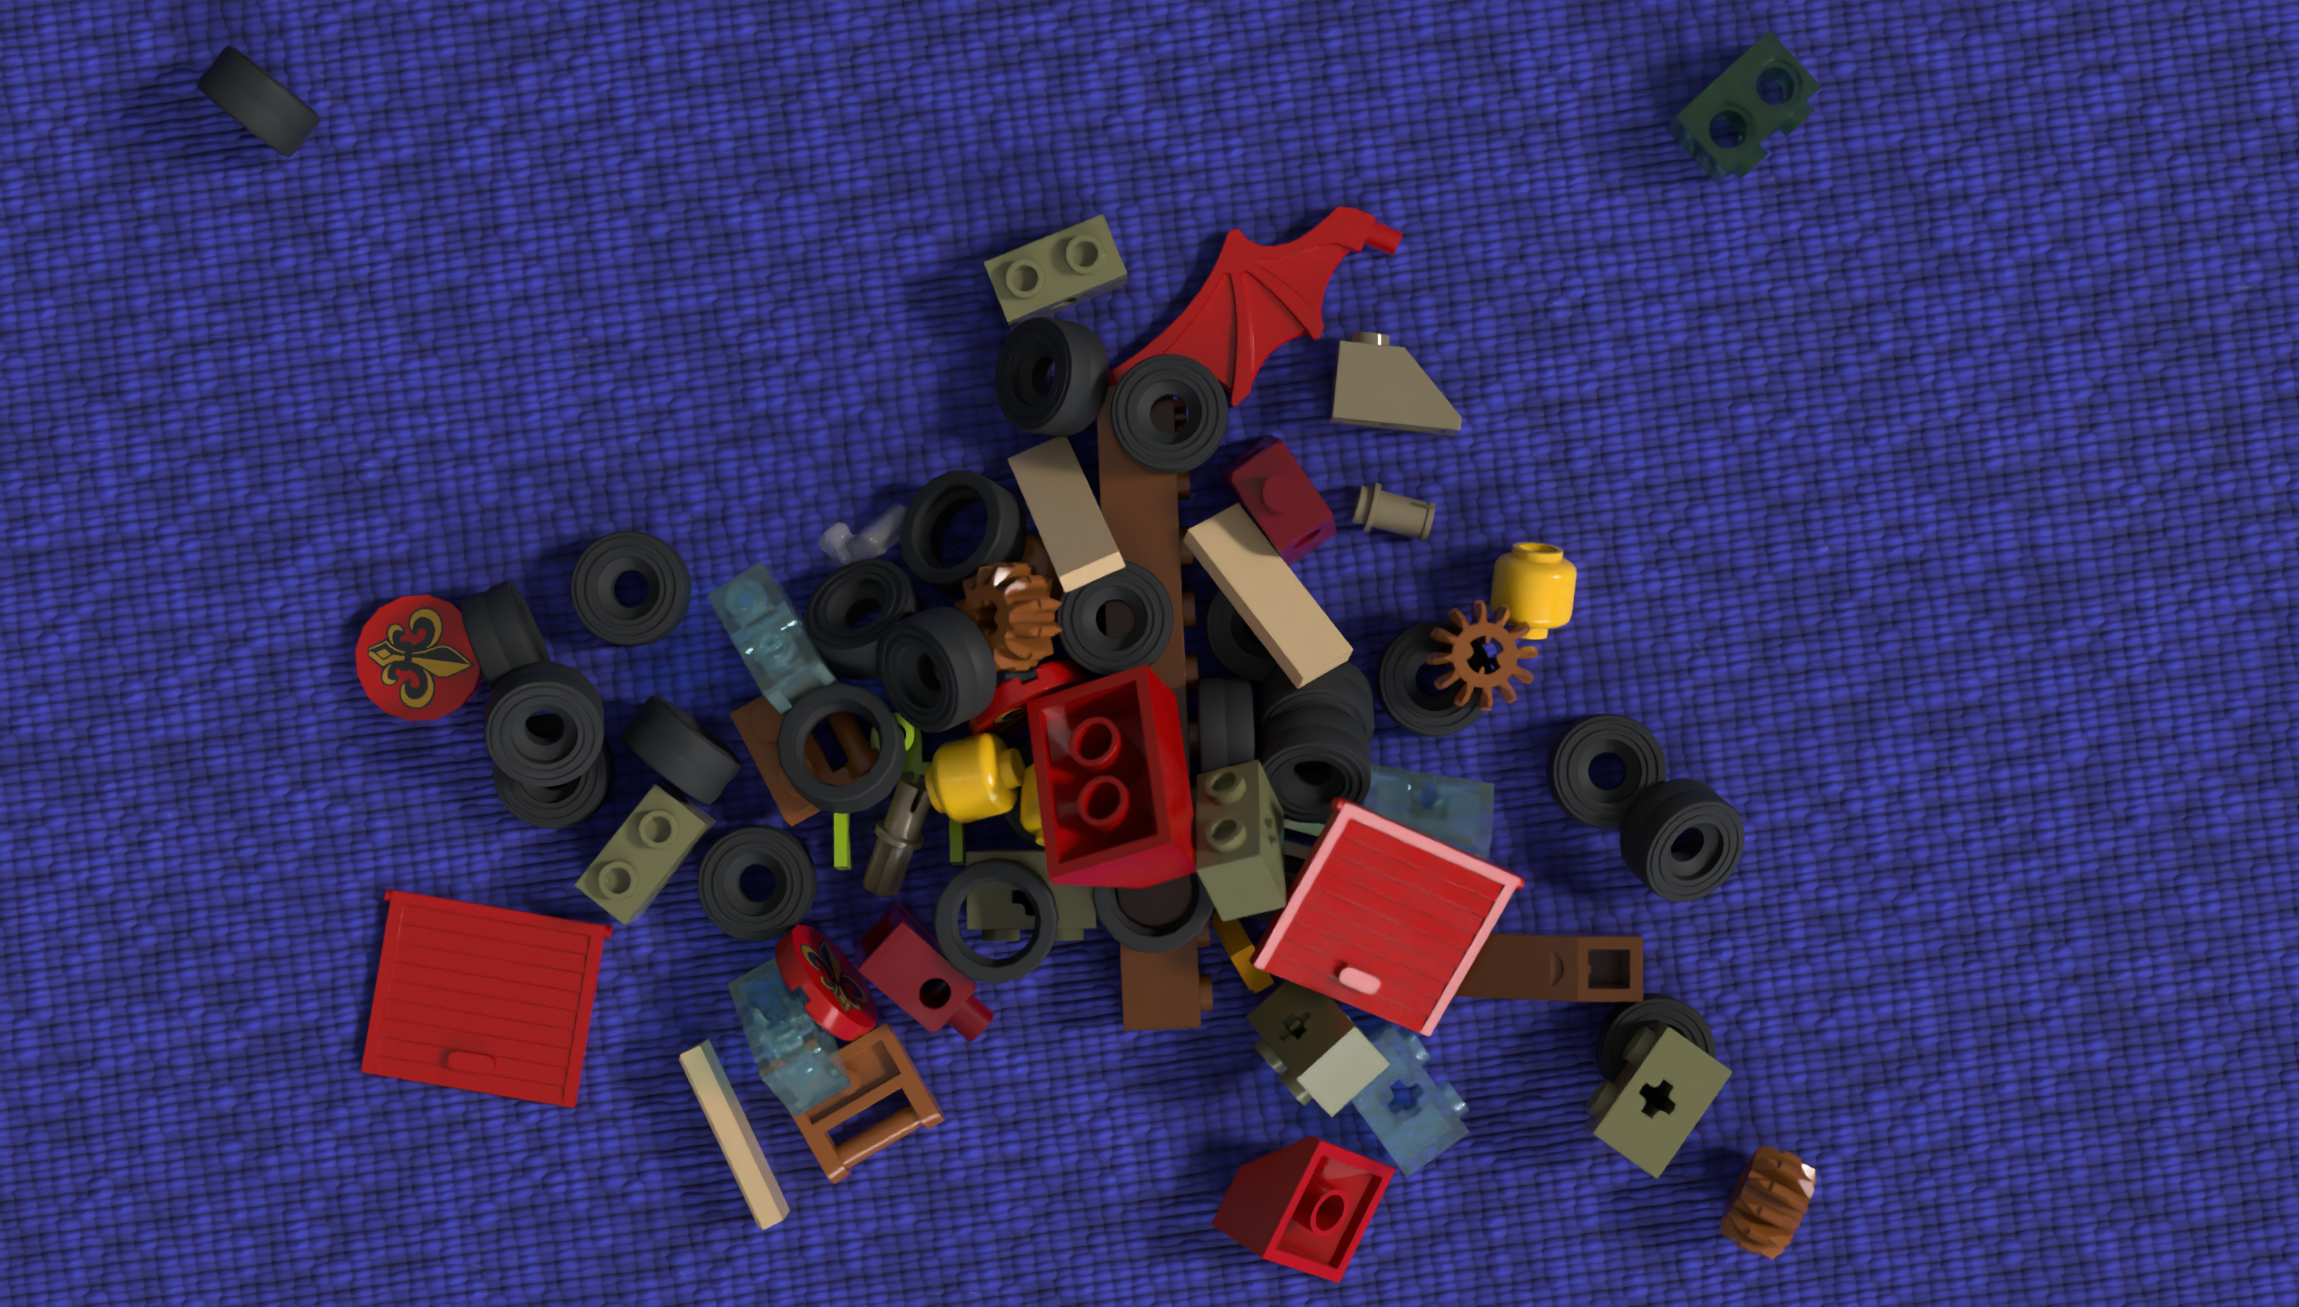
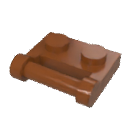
M823 658L809 663L799 671L796 677L730 713L784 820L791 827L819 812L820 809L797 793L780 767L777 738L783 718L799 698L817 687L837 684L840 675L833 671ZM845 712L834 714L827 718L849 760L844 767L834 771L813 730L807 736L804 747L806 764L811 773L824 783L838 786L851 784L868 774L876 763L879 754L877 748L870 747L853 713Z
M889 1020L775 1086L824 1173L833 1184L850 1176V1168L923 1125L929 1130L945 1121L938 1102L921 1078ZM900 1088L903 1089L910 1101L909 1105L838 1146L833 1142L828 1130Z

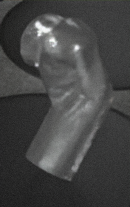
M897 502L892 504L855 536L850 532L846 524L836 523L819 538V547L830 556L828 562L837 567L881 556L900 540L903 516L906 509Z

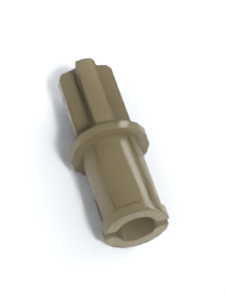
M903 771L885 819H881L876 823L874 832L878 839L862 881L864 888L874 892L876 896L886 898L887 896H895L898 893L913 851L921 848L923 845L924 836L921 830L931 805L926 788L925 775L920 774L917 784L914 785L912 783L915 776L914 772Z

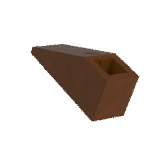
M1491 931L1453 997L1571 1002H1643V936L1631 931Z

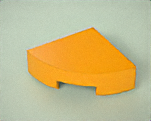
M1218 911L1212 914L1213 920L1210 922L1249 991L1253 990L1256 994L1274 984L1269 972L1254 967L1249 962L1255 947L1239 919L1223 922Z

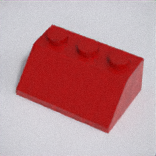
M1144 664L1027 701L1048 879L1053 884L1142 889L1196 873V825L1177 699L1173 691Z

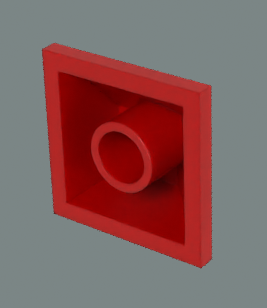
M1311 1135L1240 1166L1232 1184L1224 1194L1222 1204L1211 1225L1263 1259L1340 1283L1396 1169L1387 1163Z

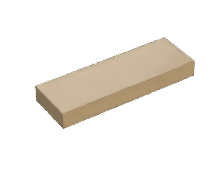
M1058 436L1008 458V462L1065 593L1126 567L1067 436Z
M1239 503L1188 529L1183 542L1297 689L1349 659L1353 648Z
M706 1039L682 1052L679 1061L758 1228L761 1227L764 1230L783 1221L790 1212V1209L710 1040Z

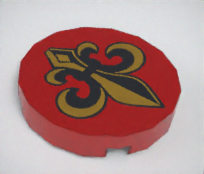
M431 595L402 596L380 607L363 626L355 649L357 676L368 698L387 714L408 721L439 720L454 713L478 691L483 677L464 628L461 608L455 603Z
M1059 660L1038 666V669L1034 670L1037 677L1022 682L1019 677L1014 679L1011 677L996 685L995 694L990 705L980 715L966 721L972 736L980 733H994L1002 739L1029 729L1026 702L1087 683L1080 666L1072 660Z
M796 925L775 944V959L781 976L788 988L790 987L794 991L797 987L801 986L810 998L803 1006L815 1022L828 1033L846 1041H854L875 1027L879 1019L877 1006L872 994L855 966L836 945L822 933L806 925Z

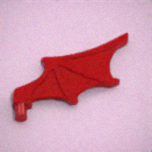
M1337 206L1324 220L1302 237L1276 246L1258 245L1249 241L1243 235L1240 228L1232 229L1227 233L1213 270L1187 308L1160 335L1123 364L1110 371L1108 386L1118 385L1126 372L1144 359L1161 354H1178L1192 358L1206 366L1216 376L1221 386L1230 393L1229 405L1233 408L1236 407L1251 393L1252 383L1259 369L1278 347L1300 336L1308 335L1313 342L1320 339L1324 329L1322 304L1325 289L1332 273L1341 260L1349 252L1359 255L1364 244L1393 256L1403 232L1375 221V216L1364 211Z

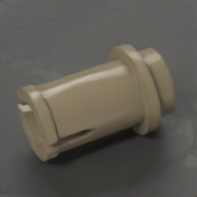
M1377 482L1373 484L1372 488L1360 486L1351 522L1362 524L1363 532L1369 533L1373 527L1426 542L1434 519L1435 502H1426L1381 490L1382 484Z

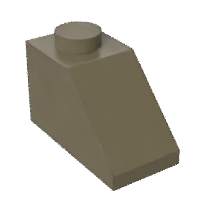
M1353 332L1351 342H1339L1335 356L1329 423L1455 436L1461 430L1462 417L1405 347L1389 346V335L1372 332Z

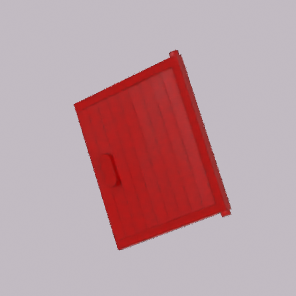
M1335 797L1331 803V808L1334 809L1286 893V907L1277 909L1251 955L1249 962L1254 967L1430 1037L1515 889H1522L1525 879L1510 870L1345 798Z
M386 889L384 900L390 902L361 1072L575 1108L579 1094L605 938L611 939L613 926L397 889Z

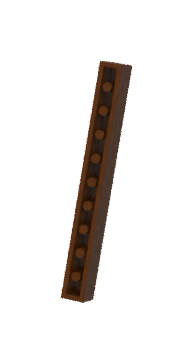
M1117 385L1108 386L1103 406L1097 415L1101 512L1122 559L1136 563L1152 572L1162 582L1172 602L1174 622L1170 641L1162 655L1149 668L1176 695L1194 819H1196L1197 781H1190L1189 756L1199 755L1198 717H1187L1186 692L1197 691V685H1199L1197 653L1185 654L1183 630V628H1196L1194 589L1182 590L1181 564H1193V553L1183 542L1191 526H1179L1178 501L1190 500L1189 471L1177 474L1155 473L1138 466L1125 455L1118 445L1112 430L1111 402ZM1173 396L1159 398L1150 410L1152 424L1158 430L1165 433L1179 431L1187 422L1186 405L1180 399H1173ZM1120 600L1105 602L1106 636L1110 638L1125 636L1134 625L1133 610L1128 604ZM1190 875L1142 889L1117 887L1118 906L1128 920L1141 927L1158 929L1172 925L1184 915L1191 903L1193 886ZM1209 919L1201 933L1183 947L1159 954L1134 951L1120 943L1124 1031L1201 1027L1200 1012L1213 1011L1211 972L1199 973L1198 947H1210Z

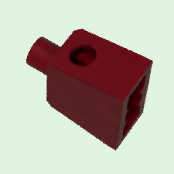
M1268 434L1216 470L1237 502L1288 567L1337 534L1333 514L1281 439Z
M895 901L853 947L857 970L929 1032L936 1033L947 1022L962 1037L971 1042L984 1031L993 1019L994 1012L973 994L977 988L976 981L951 966L938 948L936 936L899 902ZM932 978H941L943 980L942 984L935 989L927 990L921 987L924 982Z

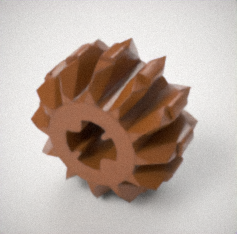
M1023 562L990 563L987 566L979 567L977 575L963 580L966 598L954 603L955 607L969 617L984 635L994 658L996 672H1021L1037 667L1038 659L1054 654L1050 636L1063 631L1054 621V612L1063 603L1049 597L1053 579L1038 575L1035 566H1029Z
M1483 600L1472 602L1471 605L1472 625L1468 623L1460 610L1453 608L1447 612V617L1457 633L1454 635L1438 627L1432 629L1430 637L1434 641L1448 647L1446 653L1434 652L1427 654L1426 663L1433 666L1444 663L1448 665L1449 671L1434 680L1433 684L1436 689L1442 690L1447 688L1456 680L1460 682L1453 697V704L1459 707L1464 706L1469 701L1473 689L1476 688L1479 710L1489 711L1492 709L1493 704L1492 687L1495 688L1505 703H1512L1517 699V696L1507 679L1511 677L1524 684L1532 682L1534 675L1529 670L1516 666L1518 659L1537 657L1538 649L1534 646L1521 648L1516 646L1515 640L1530 631V626L1527 622L1518 623L1508 631L1503 628L1510 617V607L1500 605L1495 610L1490 623H1487V608ZM1477 637H1479V645L1491 642L1497 651L1489 658L1493 669L1484 674V667H1476L1472 670L1466 661L1474 653L1470 643Z
M1763 1145L1756 1149L1751 1159L1747 1160L1744 1170L1738 1176L1736 1185L1729 1195L1728 1203L1722 1212L1723 1218L1720 1222L1721 1234L1735 1242V1246L1751 1254H1759L1770 1259L1781 1255L1785 1246L1790 1244L1796 1229L1799 1228L1800 1222L1808 1210L1807 1206L1815 1192L1814 1185L1817 1181L1815 1168L1804 1163L1801 1157L1785 1149L1778 1150L1769 1145Z

